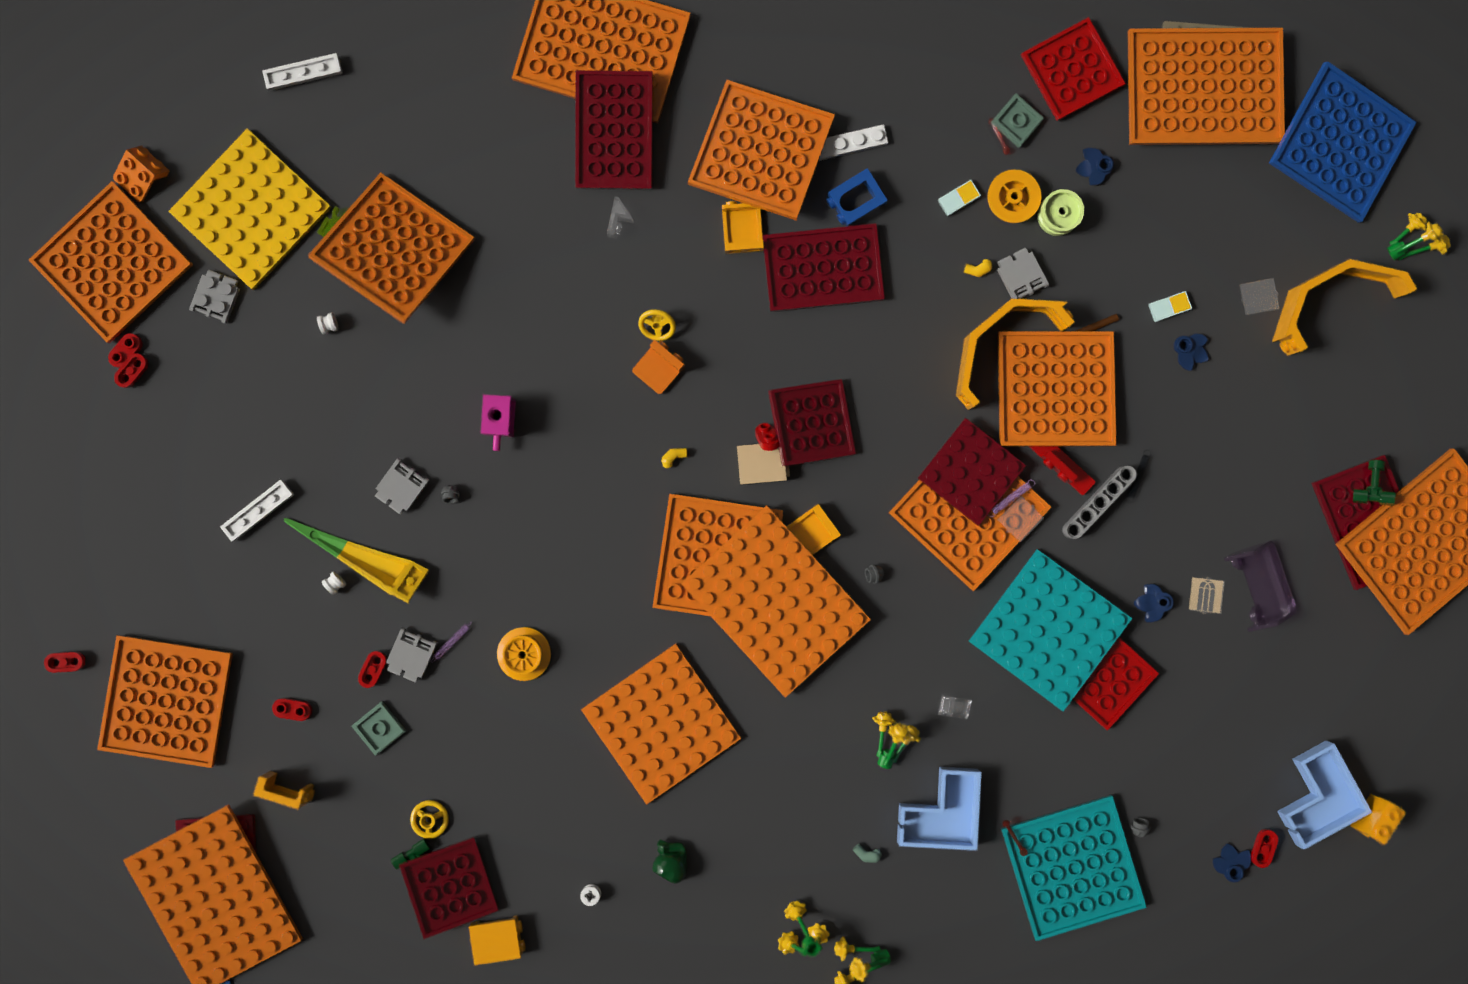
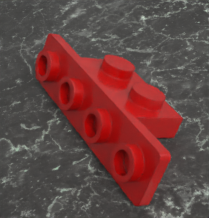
M1028 446L1044 460L1043 464L1046 467L1055 470L1058 473L1059 479L1065 483L1068 482L1081 495H1084L1095 484V480L1058 446Z

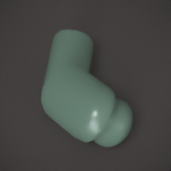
M857 844L852 849L863 862L877 863L882 857L880 850L875 849L869 852L860 844Z

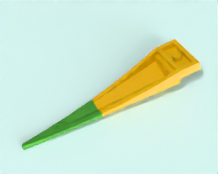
M284 518V522L389 595H393L406 603L410 602L428 574V569L411 560L380 552Z

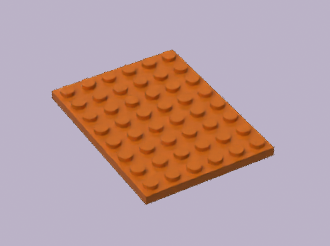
M535 0L512 80L575 99L576 70L653 71V122L658 123L691 13L649 0Z
M1283 28L1129 29V145L1279 144L1285 134Z
M1454 448L1445 452L1395 494L1394 506L1382 505L1335 544L1405 635L1411 634L1468 585V466Z
M767 505L681 583L785 698L871 620Z
M229 804L123 860L191 984H220L297 944L303 939Z

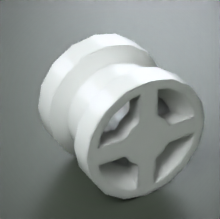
M333 312L328 313L324 317H317V323L323 335L331 330H339Z
M335 571L330 573L328 579L322 581L323 586L332 595H336L340 588L346 586L344 579Z
M595 884L585 886L580 895L581 901L587 906L595 905L601 897L600 888Z

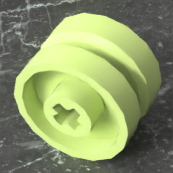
M1059 189L1048 195L1040 204L1037 211V220L1040 227L1046 233L1053 236H1063L1070 233L1081 223L1084 216V205L1082 199L1075 192Z

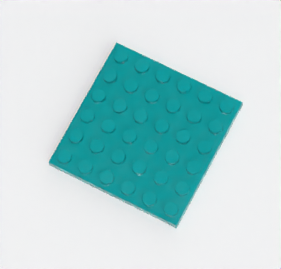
M1036 549L968 642L1061 711H1064L1132 618Z
M1112 795L1001 828L1035 941L1147 908Z

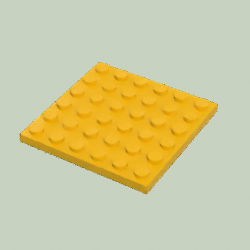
M246 129L168 212L246 285L255 290L332 207L250 130Z

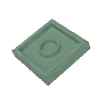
M1015 93L991 121V124L1019 148L1043 121L1044 117Z
M383 701L352 725V728L375 756L406 732V729Z

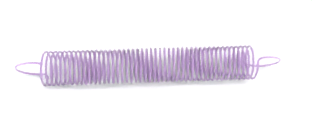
M1026 482L1022 487L1015 490V493H1011V495L1000 501L998 505H995L992 511L995 514L999 512L998 510L1001 511L1003 507L1005 508L1010 504L1009 502L1012 503L1014 499L1016 500L1021 496L1020 494H1024L1025 491L1027 492L1031 489L1030 484Z
M464 624V627L462 626L453 635V638L451 637L433 657L439 660L469 630V625Z

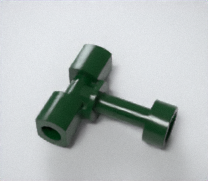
M1370 460L1368 469L1372 470L1371 486L1366 487V490L1354 489L1353 503L1367 504V501L1380 502L1379 505L1394 506L1396 493L1383 492V488L1379 487L1380 471L1385 470V462Z
M423 838L413 844L410 850L407 852L402 851L390 861L397 870L400 868L399 864L420 857L431 846L426 838Z

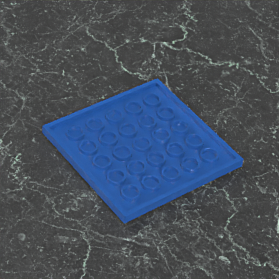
M1327 61L1322 64L1269 164L1356 222H1362L1416 122Z

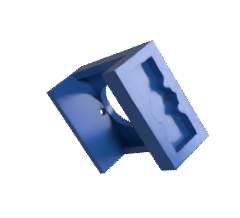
M868 168L829 191L828 199H826L832 209H836L838 213L837 218L841 225L845 224V226H850V224L876 208H881L888 201ZM864 183L873 199L855 210H843L840 206L841 196Z

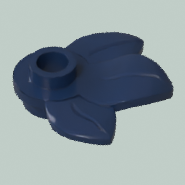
M1096 148L1083 149L1085 160L1076 167L1075 171L1080 176L1089 177L1090 185H1098L1104 181L1105 175L1113 170L1114 162L1109 156H1103L1100 150ZM1101 163H1105L1107 168L1103 169Z
M1193 334L1190 337L1180 336L1174 341V350L1178 353V362L1185 370L1191 371L1194 363L1208 361L1207 352L1202 347L1208 340L1205 336L1201 334ZM1181 342L1185 343V349L1180 347Z
M1146 584L1144 585L1145 594L1139 596L1134 601V605L1146 612V622H1155L1162 618L1165 611L1172 608L1173 598L1170 594L1162 592L1159 586ZM1166 599L1167 604L1164 606L1161 605L1160 600Z
M1228 843L1221 849V857L1213 858L1215 870L1218 873L1224 874L1225 878L1230 882L1240 881L1243 878L1244 870L1251 863L1249 850L1238 853ZM1232 869L1236 870V873L1234 875L1230 874V871Z

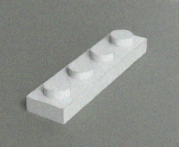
M337 53L262 70L268 91L343 74Z
M884 124L828 137L819 161L888 145Z
M279 480L220 526V528L230 541L234 542L290 499L294 493L283 480Z

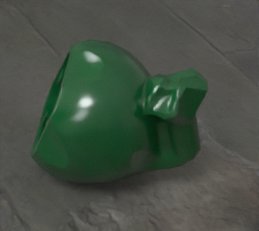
M660 839L657 842L659 855L653 862V872L671 883L678 884L684 879L687 872L686 848L681 842L668 843Z

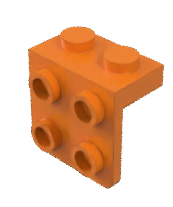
M141 145L125 151L113 175V179L135 200L142 202L154 180L167 177L169 170L148 149Z
M654 339L650 344V349L634 366L632 372L657 394H662L685 367L682 363L684 359L677 353L672 355L668 351L669 347L661 340L657 342Z

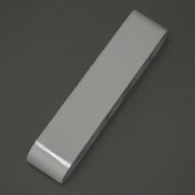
M1131 466L1119 467L1065 523L1062 529L1064 536L1070 539L1081 537L1135 480L1136 470ZM1123 470H1127L1129 472V478L1127 480L1123 479L1122 477ZM1111 483L1116 486L1114 494L1110 493L1108 489ZM1098 497L1103 500V505L1100 508L1095 503ZM1085 511L1090 514V519L1087 522L1082 518V514ZM1071 525L1077 528V533L1073 536L1069 533Z

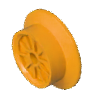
M1015 169L1007 170L1000 173L991 182L987 195L988 204L992 212L999 219L1008 223H1021L1030 219L1037 212L1041 203V189L1038 182L1029 173Z
M520 627L508 632L501 639L497 649L498 663L507 676L519 681H529L539 677L547 669L551 658V650L547 639L539 631L528 627ZM521 651L526 653L525 658L521 656Z

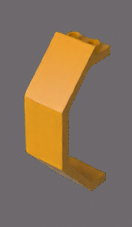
M1353 259L1333 266L1288 291L1272 342L1279 340L1280 348L1287 356L1308 348L1297 328V320L1306 294L1311 288L1337 274L1383 282L1388 286L1395 299L1417 290L1409 273Z
M1011 299L964 338L956 396L968 410L979 403V400L969 389L977 338L1010 311L1044 313L1062 331L1075 322L1072 319L1073 315L1068 309H1063L1067 302Z

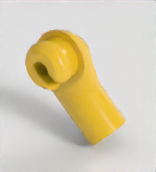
M984 259L978 266L966 263L963 273L982 277L991 271L992 262L989 259Z
M687 448L669 449L661 459L663 467L671 468L672 462L676 458H687Z

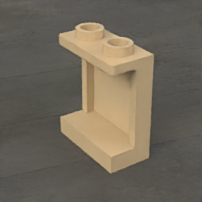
M759 444L737 446L740 485L786 481V477H790L789 466L782 467L779 448L773 451H765L761 449Z

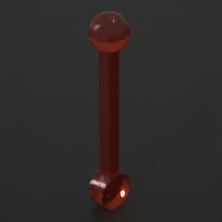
M990 118L988 124L993 127L1003 147V153L1007 155L1010 153V149L1005 145L998 129L991 124L994 118Z
M1004 820L1002 825L1008 829L1020 849V854L1026 856L1028 854L1027 849L1023 848L1010 827V822Z

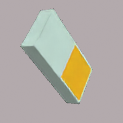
M969 180L939 198L938 202L946 215L949 216L981 195L972 180Z
M1186 291L1148 304L1154 322L1192 309Z

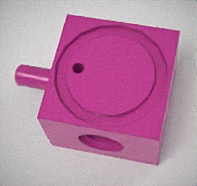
M483 395L481 434L493 436V451H500L501 437L514 436L516 399L511 396ZM501 412L500 420L496 421V414Z

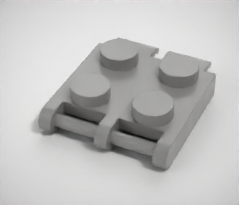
M1026 248L1013 253L1014 261L1010 255L998 261L1000 268L997 271L1012 299H1020L1028 294L1032 295L1034 291L1049 286L1033 252L1028 253ZM1042 282L1041 284H1039V285H1037V286L1031 288L1032 286L1036 285L1037 283ZM1024 290H1027V291L1023 292L1022 294L1016 296V294H1018V293H1020V292H1022V291H1024Z
M208 270L206 276L203 274L201 276L189 310L201 312L209 318H217L226 324L240 291V288L237 287L239 281L227 276L223 277L219 273ZM197 305H198V306H201V307H203V308H206L207 311H206V310H203V309H201V308H198ZM213 311L222 314L223 317L220 316V315L214 314Z
M397 458L375 488L378 490L375 497L385 504L392 500L389 507L401 514L404 510L408 511L430 480L428 478L424 479L415 472L414 468H409L401 462L400 458ZM399 465L403 467L405 470H407L408 473L401 469ZM412 475H414L416 478H418L419 480H421L422 483H421L420 481H418L417 479H415L414 477H412Z
M402 627L386 663L389 664L387 671L400 676L404 670L403 678L416 683L419 677L422 678L438 642L428 641L421 638L422 635H414Z

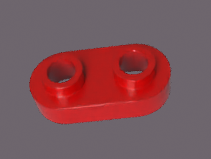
M135 334L124 335L108 355L109 363L114 367L120 368L130 355L141 350V338ZM129 340H132L131 346H128ZM119 354L120 359L116 361L115 357Z
M137 353L130 355L115 373V383L123 388L132 387L148 367L147 358ZM140 360L141 365L137 367L136 363ZM128 375L129 380L125 382L124 378Z
M761 423L755 428L756 439L761 449L773 451L779 448V440L772 425Z
M374 651L367 656L358 675V682L362 687L370 688L378 683L387 664V657L382 651ZM376 657H379L381 660L379 664L375 662ZM368 674L372 676L371 681H368L366 678Z
M80 652L52 653L46 656L44 660V667L52 673L78 671L85 665V657ZM74 658L78 659L77 665L74 663ZM56 659L59 661V665H58V666L55 665V660H56Z
M281 698L273 703L272 711L279 718L304 721L311 716L312 707L306 701ZM280 705L284 706L283 712L279 710ZM299 708L303 709L302 715L298 713Z
M1263 829L1257 834L1251 852V861L1257 867L1266 868L1271 864L1278 844V836L1270 829ZM1268 835L1269 839L1264 842V837ZM1262 854V859L1258 860V855Z

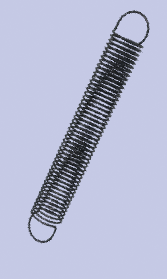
M1144 453L1138 466V472L1136 471V478L1131 484V494L1130 489L1128 492V497L1130 496V498L1133 495V485L1134 496L1136 495V481L1138 488L1140 484L1139 477H1143V463L1145 470L1147 466L1146 458L1147 463L1150 458L1147 455L1145 456Z

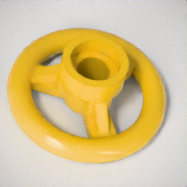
M652 309L645 311L638 321L640 331L651 340H667L676 331L674 319L662 310ZM644 323L650 325L655 330V335L645 328ZM669 323V332L662 335V327Z
M426 800L414 807L410 822L412 829L417 835L432 839L444 833L448 826L449 817L447 810L441 803ZM426 806H433L440 811L431 814L425 813L420 809ZM417 815L421 817L419 823L423 829H426L425 832L422 831L416 823ZM443 816L441 827L432 833V827L435 825L436 819ZM426 817H430L432 822L428 823Z

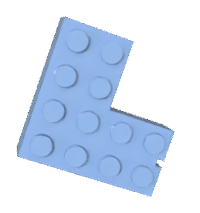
M1324 741L1292 759L1311 792L1277 811L1284 825L1289 828L1288 832L1296 846L1306 849L1372 813L1334 743Z
M939 767L937 805L899 803L898 845L977 850L981 772L973 768Z

